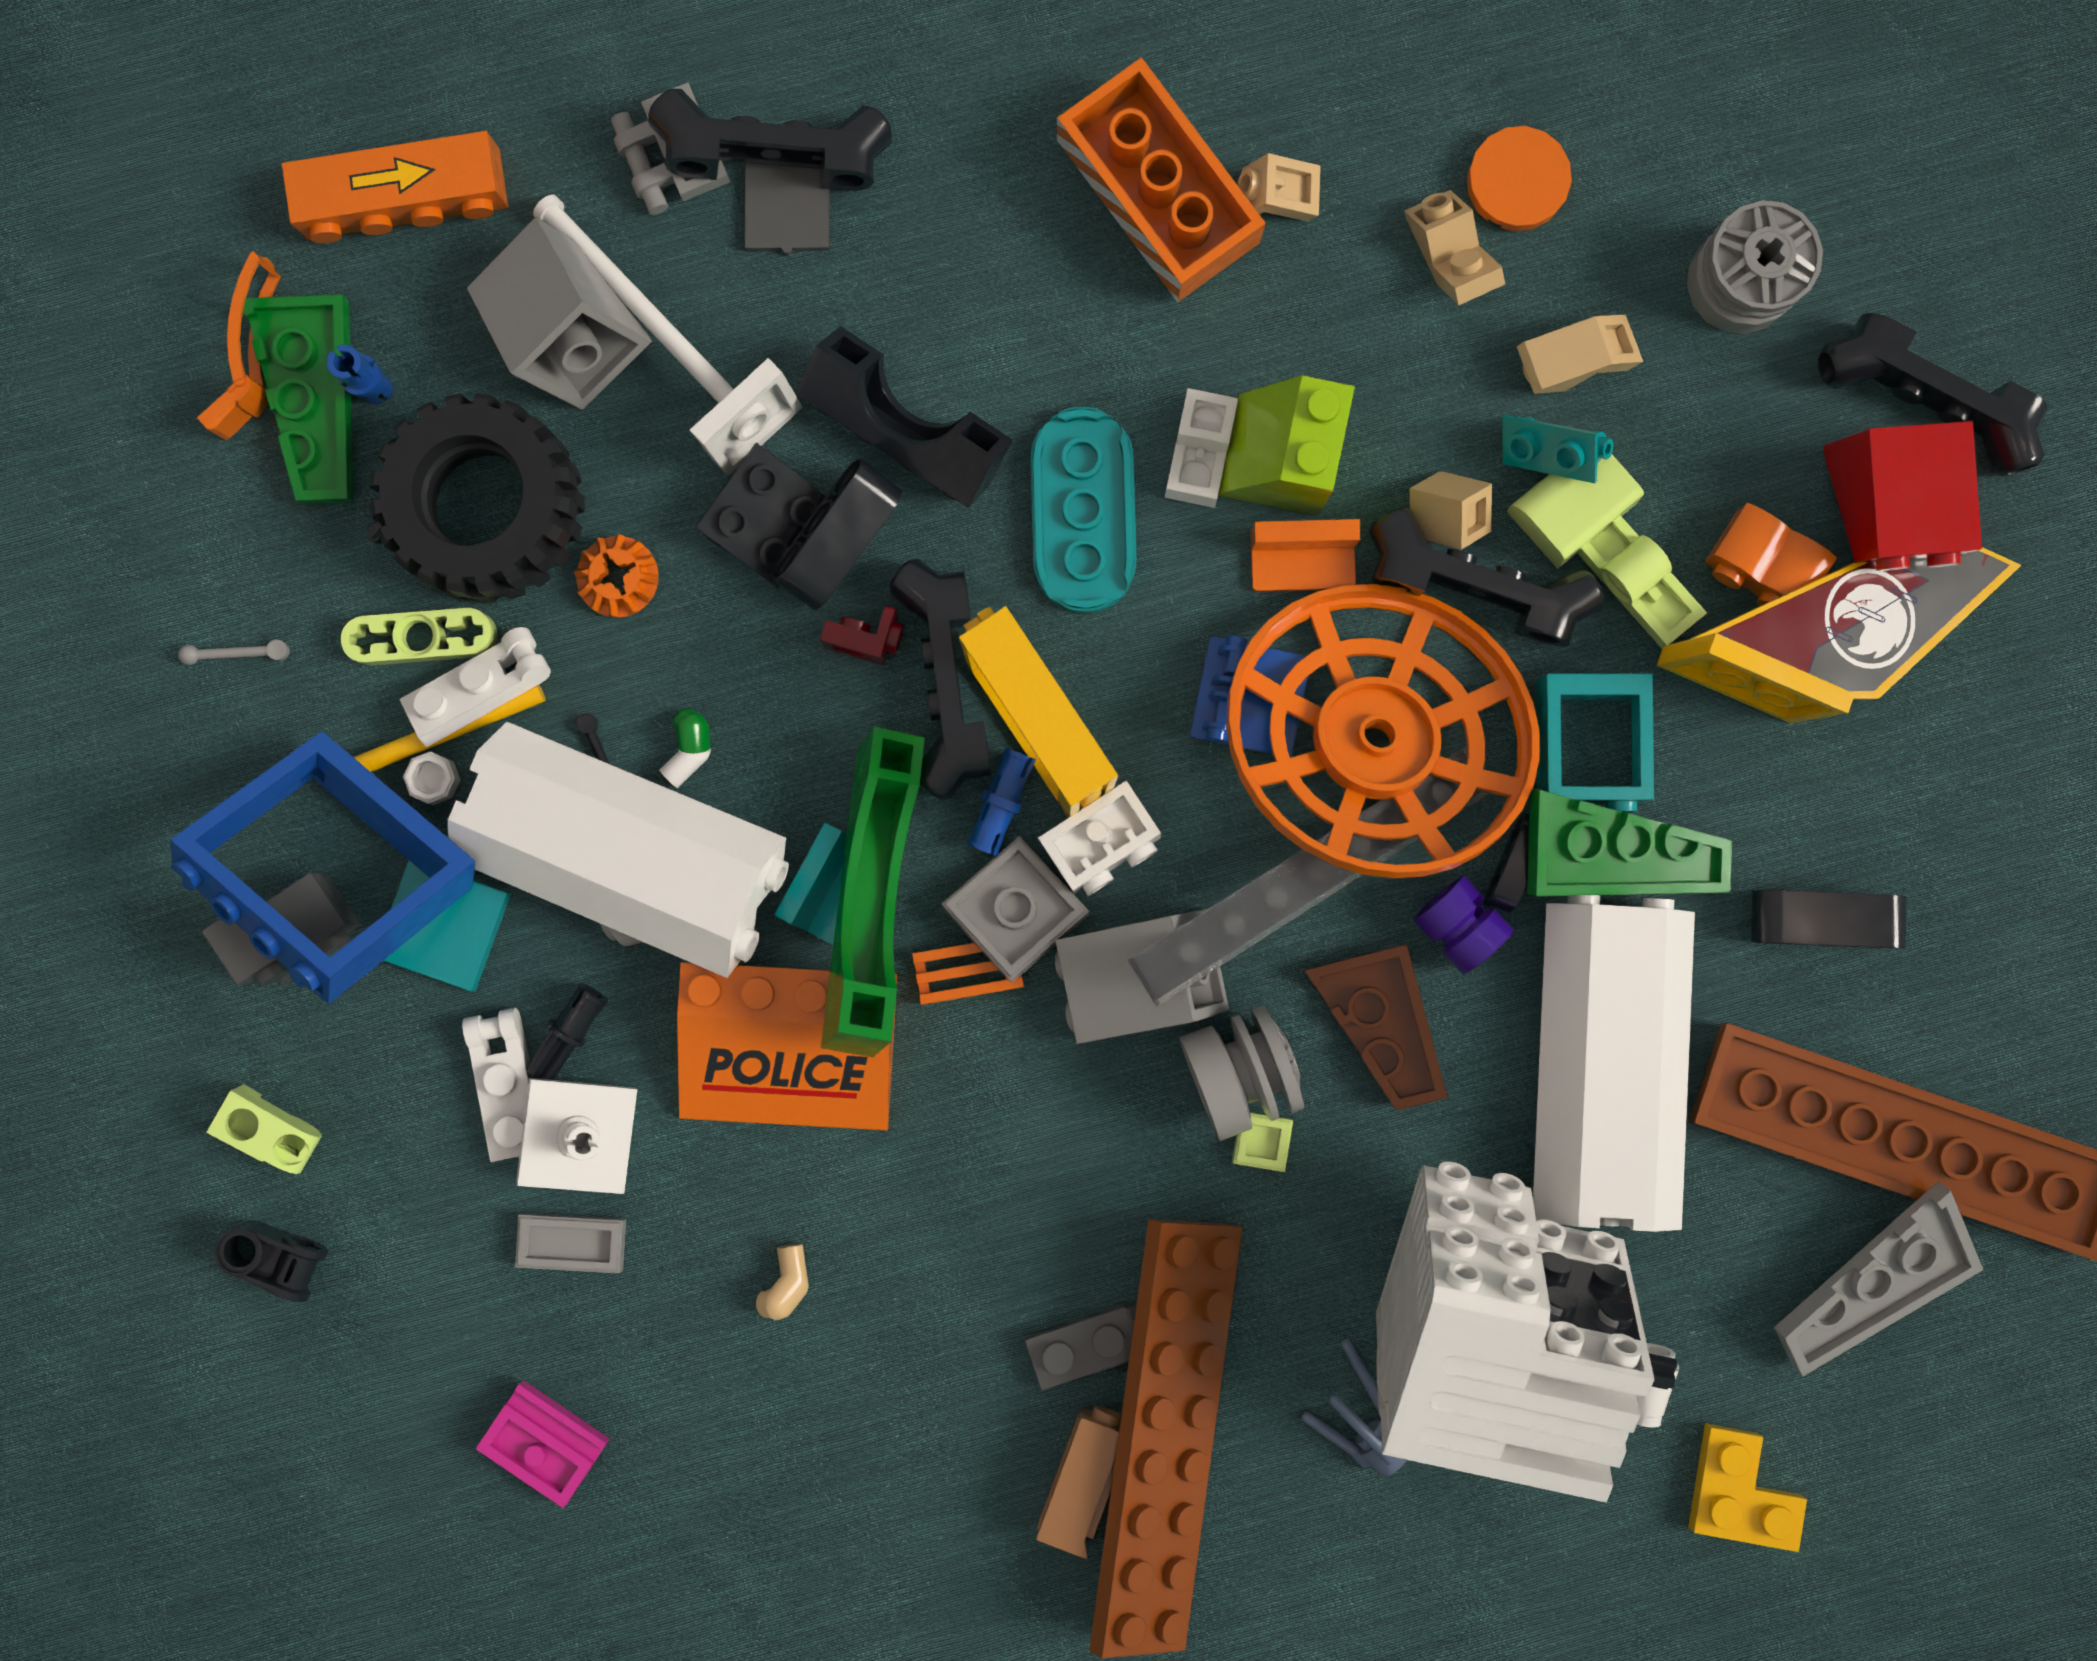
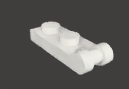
M518 627L508 631L502 637L501 643L399 699L418 739L426 747L541 684L550 676L551 671L545 658L534 651L536 641L530 630L525 627ZM517 662L515 670L507 674L505 668Z
M515 1007L500 1010L497 1017L483 1019L481 1015L466 1017L462 1022L464 1039L470 1052L490 1162L519 1157L529 1078H533L527 1072L530 1060L521 1015ZM503 1037L507 1052L491 1055L489 1039Z

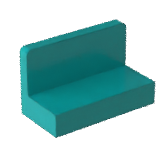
M824 823L774 915L793 926L808 931L833 946L847 834Z

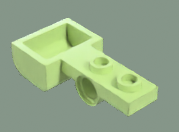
M1612 454L1609 459H1601L1598 462L1597 482L1595 484L1548 474L1508 508L1507 513L1557 569L1575 554H1578L1661 649L1663 646L1671 644L1707 614L1702 606L1671 573L1672 565L1665 552L1649 537L1644 535L1638 536L1622 518L1626 512L1638 503L1644 492L1641 486Z

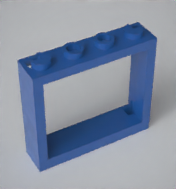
M323 731L170 839L172 859L170 868L182 877V886L190 891L198 890L209 900L212 910L223 922L228 925L237 924L249 935L250 942L263 957L277 959L289 970L290 977L300 989L306 985L328 1005L471 890L476 862ZM312 778L430 878L331 957L210 854Z

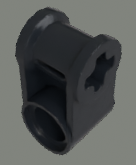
M251 1221L222 1234L215 1243L214 1257L219 1268L228 1275L260 1286L277 1297L294 1302H307L311 1294L307 1287L318 1261L325 1260L329 1250L312 1239L287 1233L264 1222ZM240 1236H246L255 1245L256 1253L252 1261L245 1259L238 1252L237 1243Z

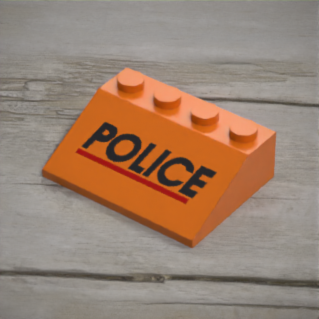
M681 962L677 1010L679 1119L888 1131L895 1013L891 1043L874 1057L822 1049L821 1040L830 970L737 965L729 977L726 978L691 962ZM895 974L896 985H897V975H898V974Z

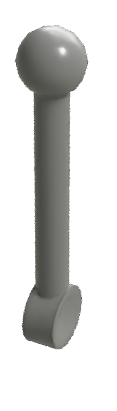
M277 639L270 641L267 646L197 649L193 645H185L179 650L178 657L185 665L195 664L200 659L269 656L273 660L282 661L289 656L290 649L287 643Z

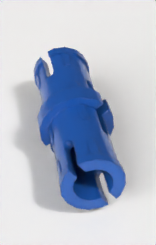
M349 345L336 346L339 352L342 353L341 356L336 355L332 350L329 352L327 367L330 373L338 378L340 384L351 395L362 397L367 403L373 405L384 403L378 396L380 394L387 399L391 397L393 387L390 379L382 373L379 365H374L377 362L370 356L360 354L354 347Z
M1007 747L1003 751L1000 765L989 790H983L980 799L984 800L976 824L966 844L995 856L999 853L1004 835L1014 813L1019 814L1022 804L1018 802L1028 776L1036 762V759Z

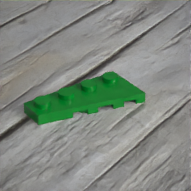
M343 294L246 298L243 312L244 316L249 320L254 338L251 340L257 361L261 363L267 390L265 392L270 410L274 412L280 432L278 439L295 501L302 505L354 503L351 394L344 389L345 387L340 384L338 378L330 373L327 367V357L331 350L336 355L341 356L342 353L339 352L336 346H350L349 300Z

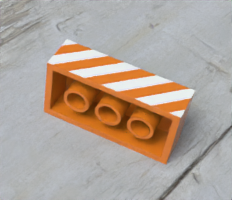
M1142 57L1057 117L1058 143L1177 303L1260 244L1266 224Z

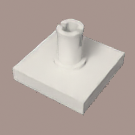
M529 1078L516 1177L517 1186L624 1194L637 1089L626 1086Z

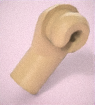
M803 1243L777 1247L781 1277L770 1289L766 1290V1292H760L757 1296L756 1308L762 1317L773 1320L784 1319L793 1312L806 1295L809 1284Z

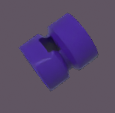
M1461 875L1435 895L1421 908L1412 920L1432 941L1442 940L1445 943L1442 953L1464 975L1490 957L1512 935L1514 929L1494 908L1484 909L1481 906L1483 895L1464 875Z

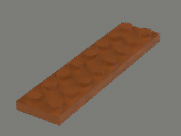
M1721 1022L1689 1122L1916 1200L1939 1181L1951 1190L1962 1216L2097 1261L2096 1149L1747 1029Z
M1148 1219L1089 1647L1091 1653L1102 1659L1185 1651L1242 1234V1227L1230 1223Z

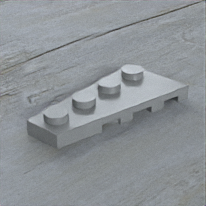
M1938 1181L1774 1327L1791 1365L1802 1377L1983 1271L1951 1190Z

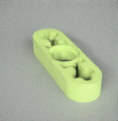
M474 608L359 616L350 620L341 633V645L346 655L357 662L370 666L474 658L494 647L497 640V628L493 620ZM469 620H472L476 626L483 628V634L475 636L473 640L474 645L470 646L469 642L463 638H446L442 621H446L445 628L451 631L468 629ZM427 623L433 633L431 644L421 651L411 650L406 641L408 630L414 624ZM391 625H394L393 632L390 627ZM369 628V631L377 636H392L397 652L393 653L394 646L386 642L372 644L370 646V653L367 654L366 649L357 646V639L364 638L366 636V629ZM446 641L449 645L448 649H444Z

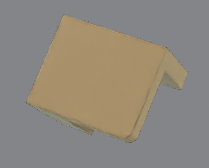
M1437 472L1411 487L1410 510L1425 539L1462 550L1490 533L1492 483L1447 472Z

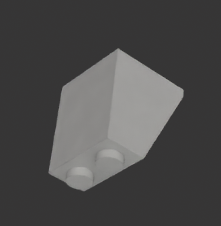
M537 217L467 287L510 373L581 410L652 342L648 333L574 240Z
M1208 909L1055 940L1057 946L1055 967L1058 976L1064 981L1068 999L1065 1010L1066 1020L1071 1031L1075 1033L1077 1044L1191 1023L1229 1011L1219 960L1155 1001L1129 961L1202 915Z

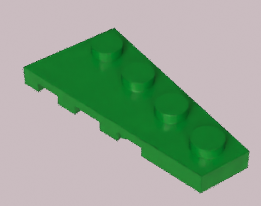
M1538 789L1531 790L1527 894L1534 896L1730 893L1732 840Z

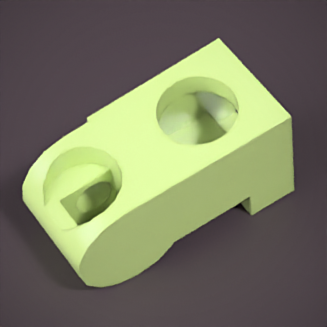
M245 1084L230 1090L206 1133L261 1162L265 1161L289 1173L300 1174L322 1134L306 1121L290 1115L262 1099V1094Z

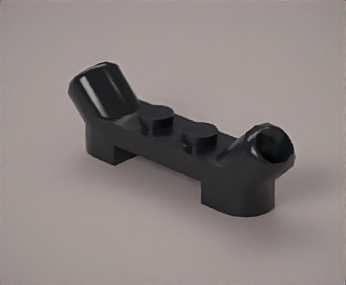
M668 89L653 102L648 113L650 127L666 142V169L675 175L688 178L717 180L719 161L820 169V189L858 191L873 185L874 159L892 144V129L886 117L878 109L862 105L836 129L815 128L810 123L799 120L787 121L781 125L761 123L759 119L751 116H736L730 120L709 118L682 89Z
M1876 313L1862 314L1850 337L1825 344L1818 358V368L1823 381L1833 389L1873 378L1892 388V394L1898 399L1910 404H1922L1938 412V418L1944 423L1973 421L1974 432L1982 436L1993 473L2005 477L2035 467L2040 464L2045 456L2036 429L2048 409L2047 403L2041 397L2012 381L1989 393L1908 351L1917 332L1889 317Z
M1404 507L1395 509L1379 517L1371 524L1369 533L1380 553L1372 576V580L1376 584L1406 588L1408 593L1420 596L1426 590L1428 582L1521 613L1514 633L1561 647L1569 646L1576 622L1599 612L1602 607L1603 591L1596 577L1584 569L1577 570L1548 585L1540 587L1526 582V575L1516 569L1497 566L1494 571L1477 565V558L1469 553L1448 549L1445 554L1430 549L1410 509Z
M920 559L907 560L891 580L890 593L893 598L929 624L930 638L921 639V648L925 670L934 669L937 689L927 690L931 721L941 720L943 733L922 759L920 785L938 799L947 800L952 798L966 778L991 776L984 722L964 724L952 628L964 627V624L971 621L965 571L938 574Z

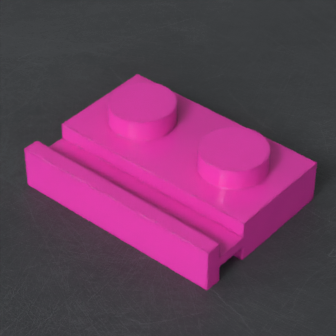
M523 1380L514 1390L515 1392L504 1405L476 1447V1450L561 1508H564L610 1438Z

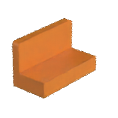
M1360 519L1261 521L1254 523L1250 531L1252 590L1254 592L1321 591L1343 585H1356L1355 547L1360 541Z

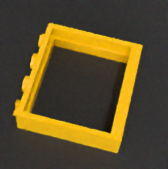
M1005 606L995 613L991 607H988L978 612L977 617L963 625L966 632L959 636L967 666L1025 754L1036 759L1034 768L1067 818L1113 790L1118 775L1008 608Z

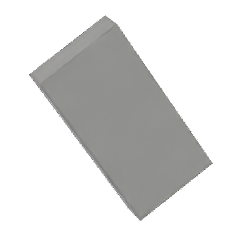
M521 1213L518 1215L515 1268L620 1274L623 1271L627 1218Z

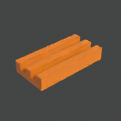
M974 943L912 953L921 1005L1024 987L1023 977L1021 975L1012 984L1006 979L930 992L929 982L998 971V969L989 961L927 972L925 962L982 952Z

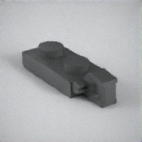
M1121 1304L1025 1337L1041 1391L1129 1362L1137 1304L1125 1307V1304Z

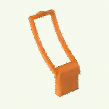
M254 251L249 254L239 275L228 317V361L234 383L197 417L206 429L226 441L253 416L259 417L269 404L265 392L266 388L261 363L256 359L251 341L254 339L251 327L248 345L249 376L244 371L240 342L241 319L245 299L258 265L260 264L269 272L258 298L272 297L281 276L276 272L274 264L267 257L258 256Z

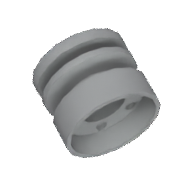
M1761 200L1741 206L1728 216L1714 230L1713 234L1703 242L1689 264L1687 289L1693 307L1707 323L1723 332L1748 334L1766 329L1805 296L1815 284L1821 272L1823 248L1817 229L1802 212L1783 202ZM1760 255L1767 260L1764 266L1757 261Z
M1264 1005L1250 1009L1256 1031L1252 1035H1249L1240 1015L1237 1014L1230 1017L1234 1041L1226 1045L1212 1025L1179 1037L1190 1073L1219 1141L1252 1129L1248 1104L1255 1101L1259 1102L1264 1113L1271 1121L1279 1119L1278 1108L1273 1096L1276 1093L1280 1092L1289 1112L1294 1113L1304 1109L1300 1090L1301 1076L1295 1057L1284 1032L1272 1020Z

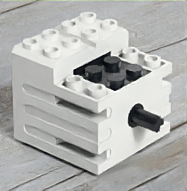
M1443 1162L1438 1168L1424 1165L1420 1169L1376 1310L1377 1394L1379 1415L1381 1417L1383 1455L1607 1503L1613 1487L1610 1466L1621 1467L1627 1451L1625 1443L1630 1432L1634 1433L1640 1418L1636 1395L1648 1397L1651 1387L1668 1390V1388L1672 1389L1676 1381L1674 1373L1677 1368L1676 1359L1648 1352L1624 1239L1616 1238L1602 1231L1587 1232L1564 1227L1550 1220L1536 1221L1531 1188L1525 1187L1519 1178L1511 1174L1498 1173L1493 1176L1492 1180L1472 1176L1466 1167L1455 1162Z

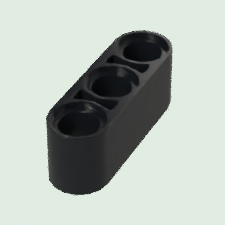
M861 457L857 458L842 473L782 556L773 571L772 579L812 610L819 609L832 596L900 500L902 490Z
M1752 890L1751 943L1905 949L1907 896Z

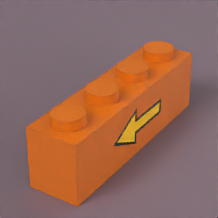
M488 131L282 163L290 224L307 240L316 243L336 242L342 238L343 234L362 232L367 235H383L391 232L393 226L413 224L417 227H433L443 223L444 218L464 216L468 219H484L492 216L494 210L509 208L500 149Z

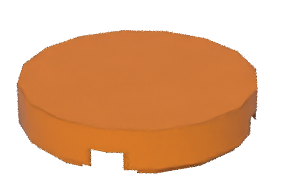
M1528 126L1506 127L1488 136L1475 152L1467 173L1468 196L1477 213L1488 221L1490 219L1495 224L1501 225L1500 228L1511 232L1533 230L1549 222L1566 201L1572 183L1570 161L1561 144L1546 132Z

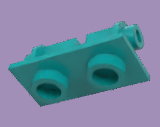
M1502 416L1504 465L1595 484L1597 482L1598 462L1601 459H1609L1613 452V440L1607 438L1606 434L1602 431L1592 432L1536 421L1531 417Z

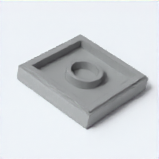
M1020 836L941 904L944 911L1011 984L1056 945L1055 940L1063 939L1089 916L1088 909Z

